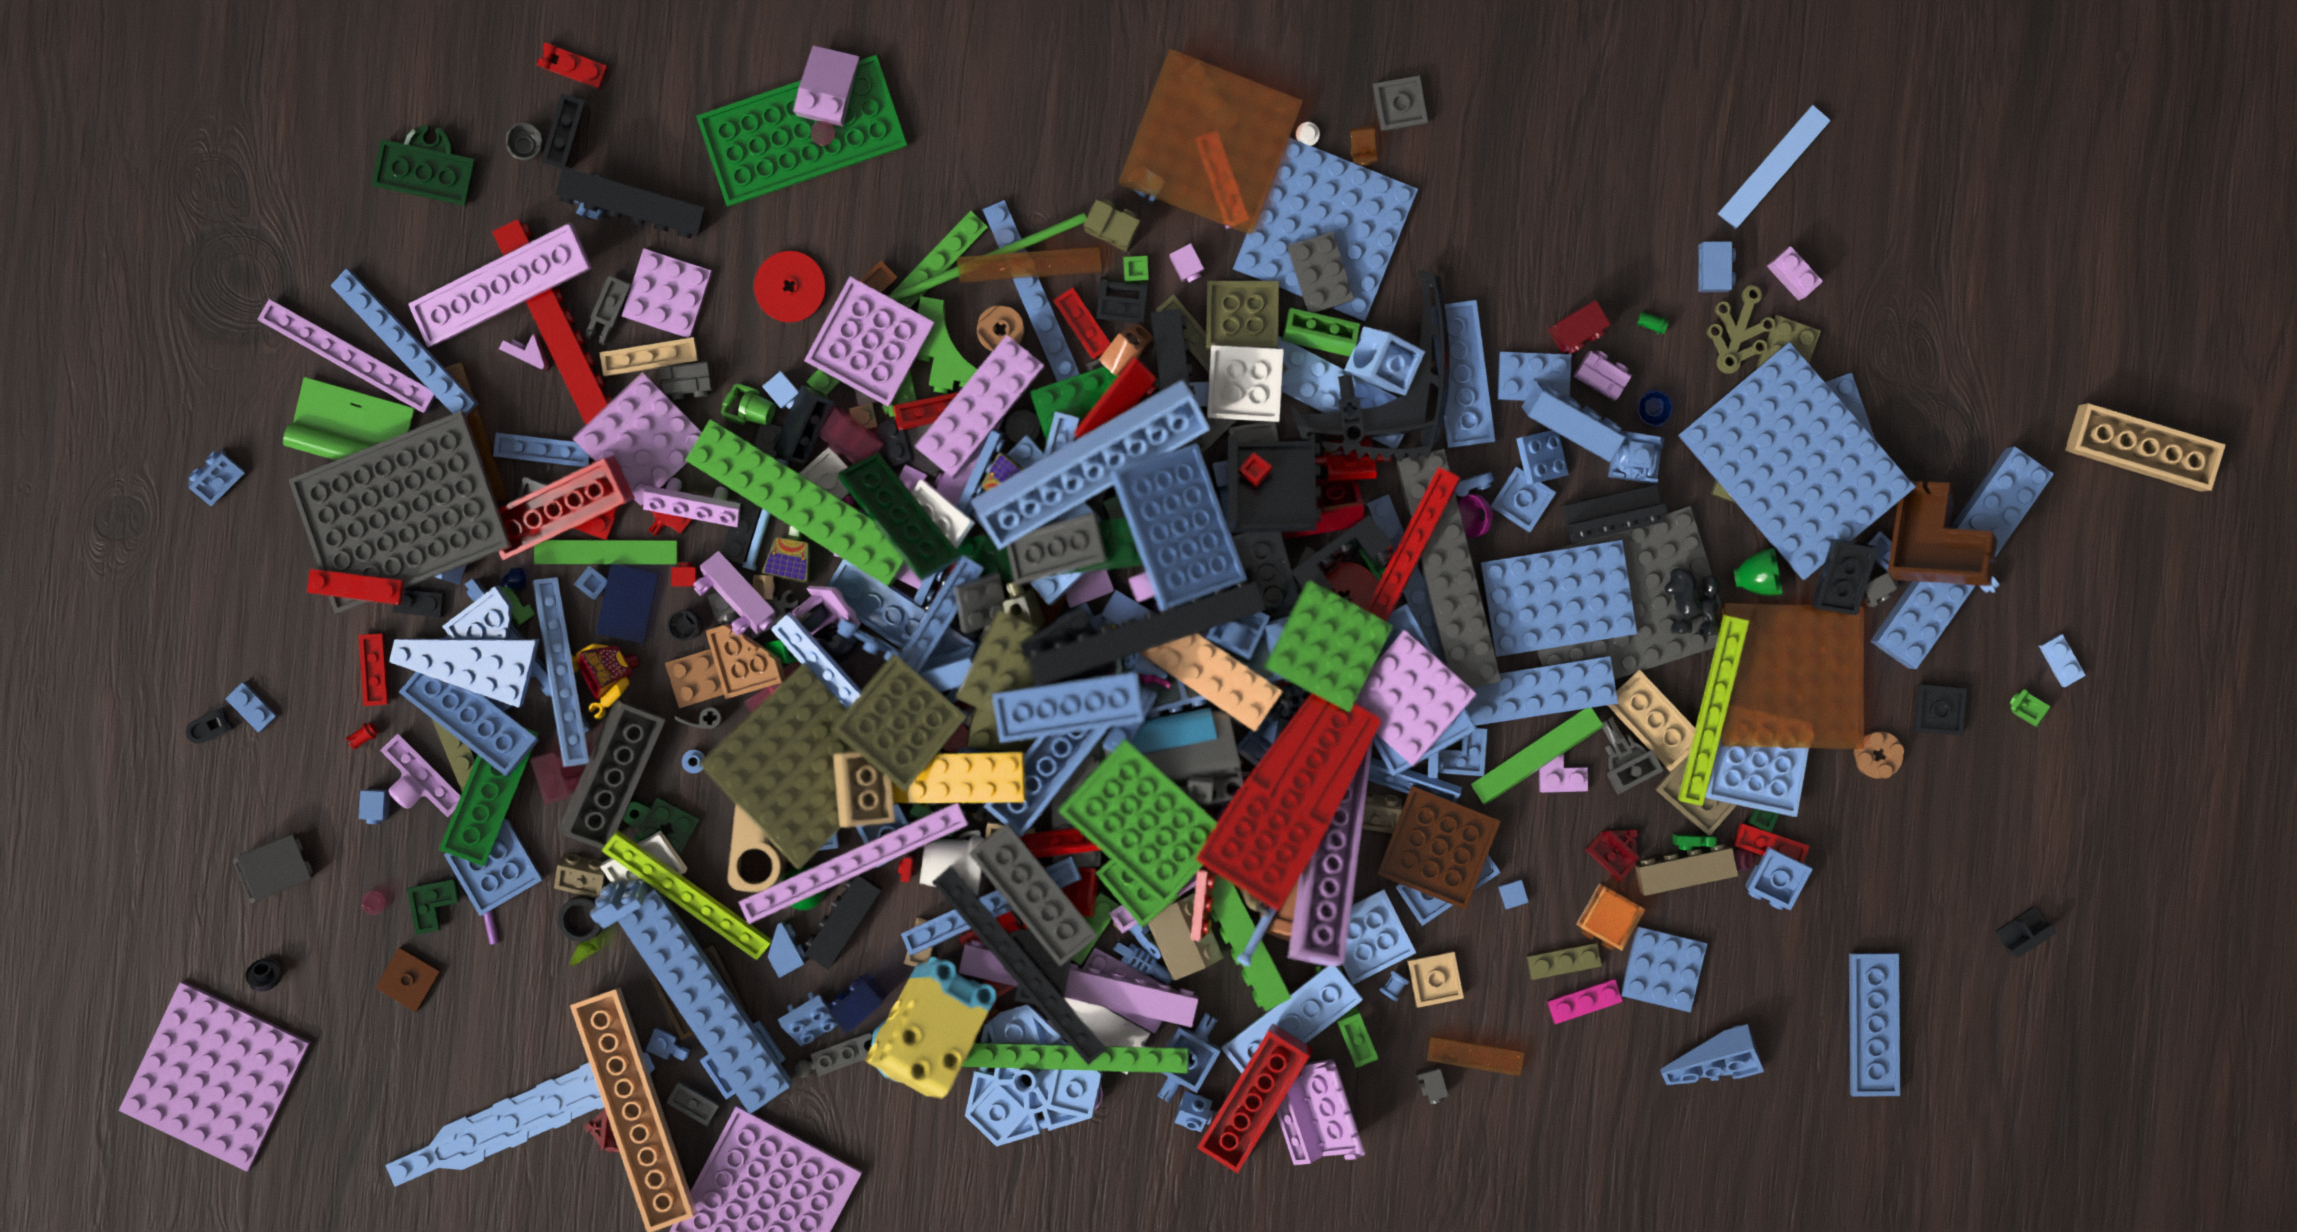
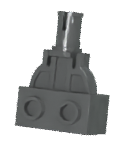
M1613 717L1602 722L1604 725L1602 729L1610 741V745L1605 747L1609 755L1608 767L1610 772L1607 773V776L1617 795L1664 771L1653 750L1647 752L1643 746L1633 741L1631 735L1624 737Z

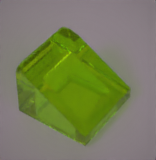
M588 942L579 943L569 963L570 966H575L600 948Z

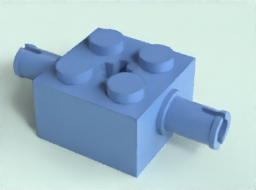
M1204 1013L1196 1030L1192 1031L1183 1025H1177L1165 1047L1189 1048V1053L1192 1055L1193 1060H1189L1188 1073L1161 1072L1168 1077L1157 1094L1161 1099L1166 1095L1165 1101L1170 1103L1180 1085H1184L1196 1093L1198 1092L1221 1052L1220 1047L1210 1042L1207 1038L1218 1021L1215 1017L1212 1016L1210 1019V1014Z

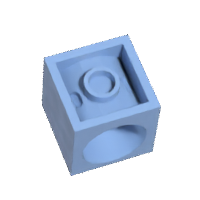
M1363 327L1345 367V371L1378 388L1406 396L1425 351L1390 333Z

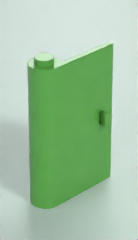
M304 377L294 421L285 430L283 445L332 460H339L409 432L415 408Z

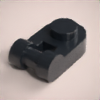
M219 708L189 723L186 728V736L189 741L200 744L233 730L231 723H228L224 716L226 715L224 708ZM216 720L218 728L213 730L210 721Z

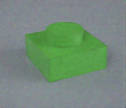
M1147 256L1124 257L1125 282L1149 281Z

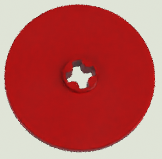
M783 251L770 256L762 263L755 276L754 292L758 304L766 314L778 321L793 323L809 318L819 309L825 297L826 283L822 270L812 258L800 252ZM787 281L796 283L794 285V292L784 291Z
M1340 562L1337 564L1336 570L1328 575L1324 574L1333 586L1337 596L1341 593L1346 594L1349 592L1350 603L1363 610L1366 609L1378 585L1376 578L1369 570L1351 562Z

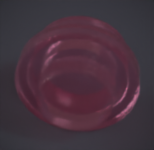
M820 121L813 125L811 137L816 144L825 146L834 140L835 130L830 123Z
M1740 848L1734 854L1738 872L1749 871L1752 868L1754 857L1751 852Z
M370 891L363 896L361 906L367 914L377 915L384 910L386 900L380 892Z

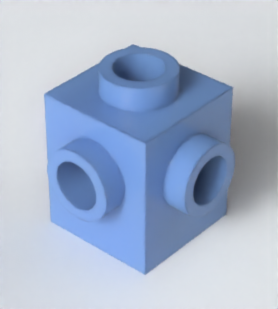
M1185 1091L1174 1123L1185 1126L1190 1130L1202 1132L1204 1125H1209L1214 1111L1210 1110L1212 1100Z

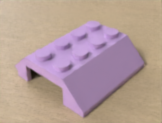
M1334 1060L1306 1062L1276 1110L1293 1164H1310L1323 1156L1345 1154V1160H1350L1365 1155Z

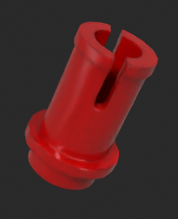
M365 722L362 724V728L347 736L346 740L347 742L352 741L349 743V746L355 750L369 739H375L379 731L374 723Z

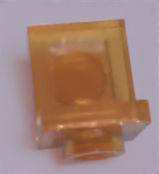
M1374 126L1350 129L1351 156L1354 163L1369 165L1372 164V161H1378Z

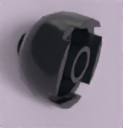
M831 624L824 626L813 635L811 634L837 664L847 661L849 659L848 656L855 651L858 645L856 636L851 635L850 638H846L837 632L839 629L837 626L830 628Z

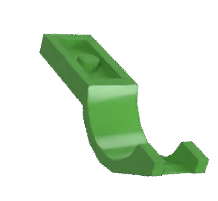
M1320 966L1315 968L1317 973L1321 970ZM1354 1006L1338 1018L1337 1023L1356 1068L1378 1060V1057L1357 1006Z

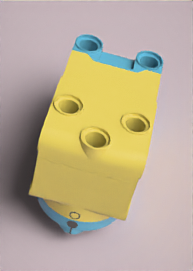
M930 957L928 962L917 964L897 1002L892 1007L888 1018L874 1030L871 1048L865 1061L875 1066L886 1079L904 1083L925 1096L944 1097L958 1074L984 1019L995 1001V990L989 985H982L973 980L969 982L956 974L955 967L951 962Z

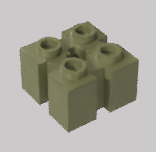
M1096 199L1084 223V232L1128 252L1140 225V220L1136 218L1137 215L1126 209L1123 212L1115 210L1116 205L1106 199H1102V202Z

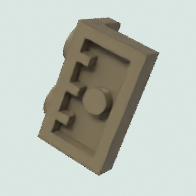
M1366 791L1362 829L1393 833L1402 812V798L1390 794L1379 795Z
M564 853L557 865L554 889L592 898L600 897V891L604 887L606 874L600 868L603 862L598 859L581 857L577 854Z

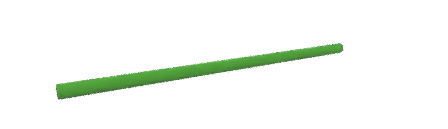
M1081 213L887 297L896 302L902 301L1083 224L1087 219L1085 213Z

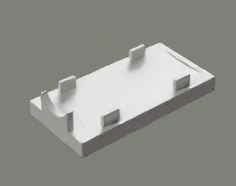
M1064 998L1105 1046H1145V1042L1150 1035V1032L1106 1007ZM1048 1020V1022L1057 1030V1028L1051 1023V1021ZM1121 1071L1126 1075L1128 1074V1071Z

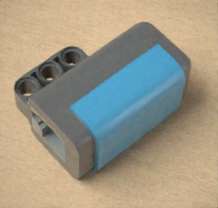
M1210 708L1146 720L1132 743L1142 755L1187 795L1189 776L1214 778L1213 792L1216 794V797L1212 800L1211 804L1195 802L1203 810L1229 805L1234 796L1229 795L1227 789L1231 786H1236L1240 789L1243 785L1229 713L1223 709L1211 712ZM1104 749L1105 755L1107 757L1111 753V751Z

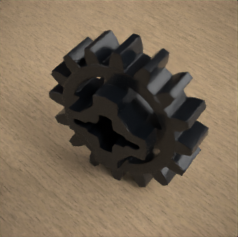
M1293 682L1278 688L1282 693L1269 711V717L1275 722L1279 718L1288 720L1291 716H1295L1312 692Z

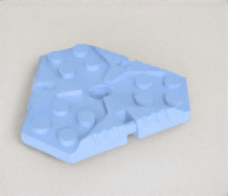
M1029 1003L987 1016L981 1042L1070 1045L1069 1042L1066 1043L1061 1038L1062 1034ZM979 1067V1070L974 1071L965 1117L996 1146L1040 1134L1041 1130L1048 1128V1131L1090 1119L1094 1116L1103 1073L1092 1070L995 1068V1072L991 1073L988 1072V1068ZM1023 1074L1031 1077V1086L1023 1084L1021 1078ZM1043 1112L1045 1119L1039 1120L1037 1113Z

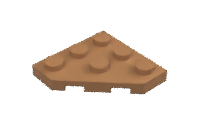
M731 624L706 630L725 699L776 685L786 679L780 658L744 633L737 636L732 631L733 627Z

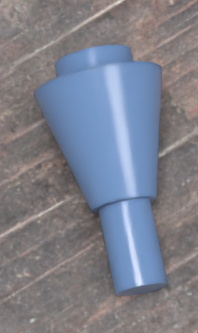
M1141 653L1125 658L1124 665L1128 673L1152 674L1162 679H1165L1168 672L1156 666Z

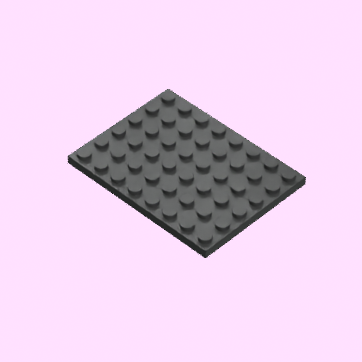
M463 411L289 479L319 570L404 581L403 589L512 547L469 423ZM329 596L335 614H341L372 602Z
M1691 506L1664 514V523L1583 540L1550 550L1556 551L1622 540L1637 634L1536 650L1541 667L1610 656L1615 680L1634 674L1638 670L1643 671L1716 647L1719 635L1702 636L1698 634V628L1703 623L1702 617L1692 620V633L1672 634L1670 630L1671 625L1678 620L1674 595L1667 594L1664 586L1670 580L1671 570L1681 567L1688 569L1694 574L1697 581L1695 596L1698 599L1705 598V593L1702 589L1704 577L1712 575ZM1717 594L1718 610L1716 617L1717 623L1721 627L1725 613L1719 594Z

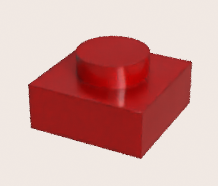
M1255 453L1238 469V473L1256 487L1272 472V466Z

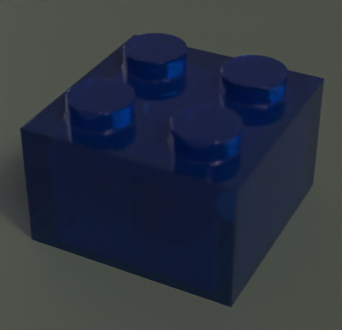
M869 974L865 978L859 976L848 987L849 992L847 994L842 991L830 1003L832 1008L828 1013L846 1034L879 1007L887 997V994Z

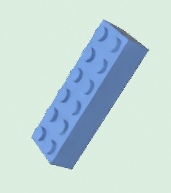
M1111 726L1040 736L1024 755L1026 801L987 802L984 807L1004 824L1008 823L1015 833L1022 837L1030 830Z

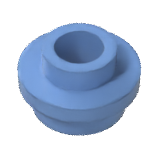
M689 750L682 757V766L689 773H698L703 770L699 763L705 756L699 750ZM691 757L697 759L698 763L696 766L690 764Z

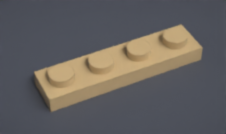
M694 337L600 352L602 371L605 377L699 362Z

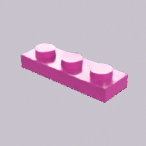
M1614 978L1546 1000L1555 1024L1623 1002Z

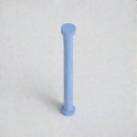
M776 458L777 460L781 461L782 463L788 466V461ZM763 508L746 563L743 562L742 565L744 568L755 571L757 568L755 563L771 514Z
M1271 907L1267 909L1270 916H1262L1245 950L1237 957V960L1246 966H1250L1252 962L1251 957L1276 912Z

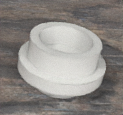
M1311 122L1302 123L1296 130L1297 141L1310 146L1314 145L1320 136L1318 127Z

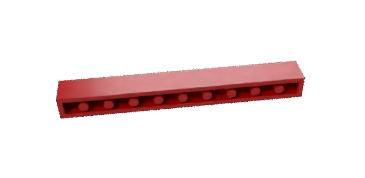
M518 219L492 231L503 256L532 242L530 237L533 236L529 225L527 223L524 224ZM553 287L527 300L526 303L586 425L613 398L611 395L607 396L603 388L606 386L602 375L600 373L596 374L593 368L596 365L595 360L590 352L586 353L582 345L585 343L581 332L579 330L576 331L572 324L575 320L569 309L565 310L562 301L565 300L562 292L558 287Z

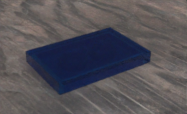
M610 564L596 634L643 643L658 573Z

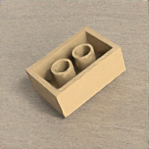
M858 752L834 754L840 827L895 822L891 780Z

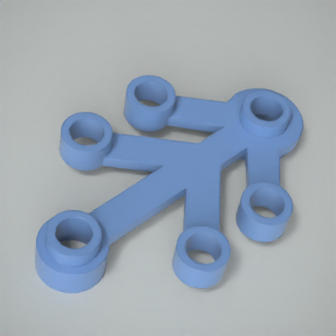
M841 618L837 626L839 628L837 632L842 636L850 638L851 635H854L860 641L865 642L863 649L872 654H876L878 650L886 652L884 656L886 660L892 654L898 657L902 652L880 638L876 639L867 632L858 629V625L845 618Z

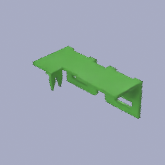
M505 585L501 589L513 605L511 621L518 629L520 624L535 615L529 604L523 607L510 587Z

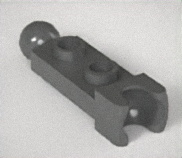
M870 1030L812 1052L810 1054L812 1061L803 1059L795 1064L794 1071L796 1075L800 1078H807L816 1069L819 1077L866 1060L870 1050L866 1046V1041L872 1038L873 1031Z

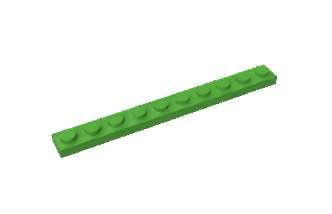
M970 211L891 294L949 270L988 229V226ZM930 289L898 303L911 309L920 300V297L924 296ZM820 369L807 381L813 389L823 392L826 396L841 382Z
M974 1042L961 1067L1188 1073L1189 1048L1105 1046L1107 1050L1091 1064L1087 1065L1071 1045Z

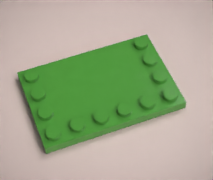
M1125 738L1058 808V811L1164 906L1203 866L1195 858L1217 825V822Z

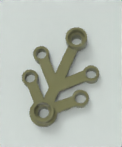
M1756 285L1744 288L1741 293L1744 305L1737 325H1735L1729 313L1731 310L1729 303L1723 301L1715 306V313L1720 316L1731 339L1729 347L1727 348L1721 337L1723 329L1719 324L1709 326L1707 335L1713 340L1719 352L1716 361L1717 367L1725 374L1736 372L1742 360L1755 354H1763L1767 350V343L1764 340H1757L1752 344V347L1738 352L1741 342L1762 332H1770L1775 328V321L1767 317L1762 319L1759 324L1745 330L1754 304L1758 303L1762 298V291ZM1751 290H1754L1757 294L1755 299L1749 296ZM1720 305H1724L1726 307L1725 313H1721L1719 311ZM1765 321L1771 323L1770 329L1764 327ZM1712 327H1716L1719 332L1717 336L1712 335ZM1757 343L1763 345L1761 352L1756 350ZM1727 357H1730L1733 360V364L1731 366H1728L1725 363Z

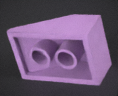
M812 46L798 89L794 107L795 114L799 117L844 127L860 57Z

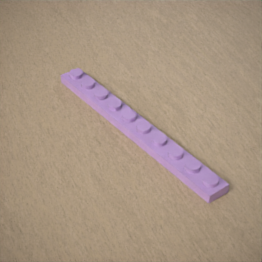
M957 802L739 901V904L748 924L960 829L968 825V822Z

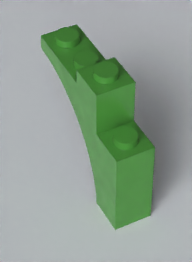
M921 296L918 314L933 321L935 324L916 360L929 362L930 358H934L929 386L934 387V392L948 394V390L954 391L955 382H959V387H964L978 369L969 364L952 343L946 326L945 301Z

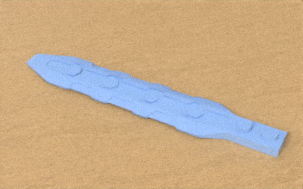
M644 1052L643 1055L651 1073L655 1067L648 1052ZM590 1063L583 1064L579 1069L557 1079H549L536 1085V1088L511 1099L508 1097L493 1104V1107L473 1116L463 1117L443 1126L430 1145L385 1165L394 1186L396 1187L437 1168L463 1170L483 1161L485 1157L496 1152L520 1145L528 1141V1138L553 1127L556 1129L570 1123L571 1119L596 1108H604Z

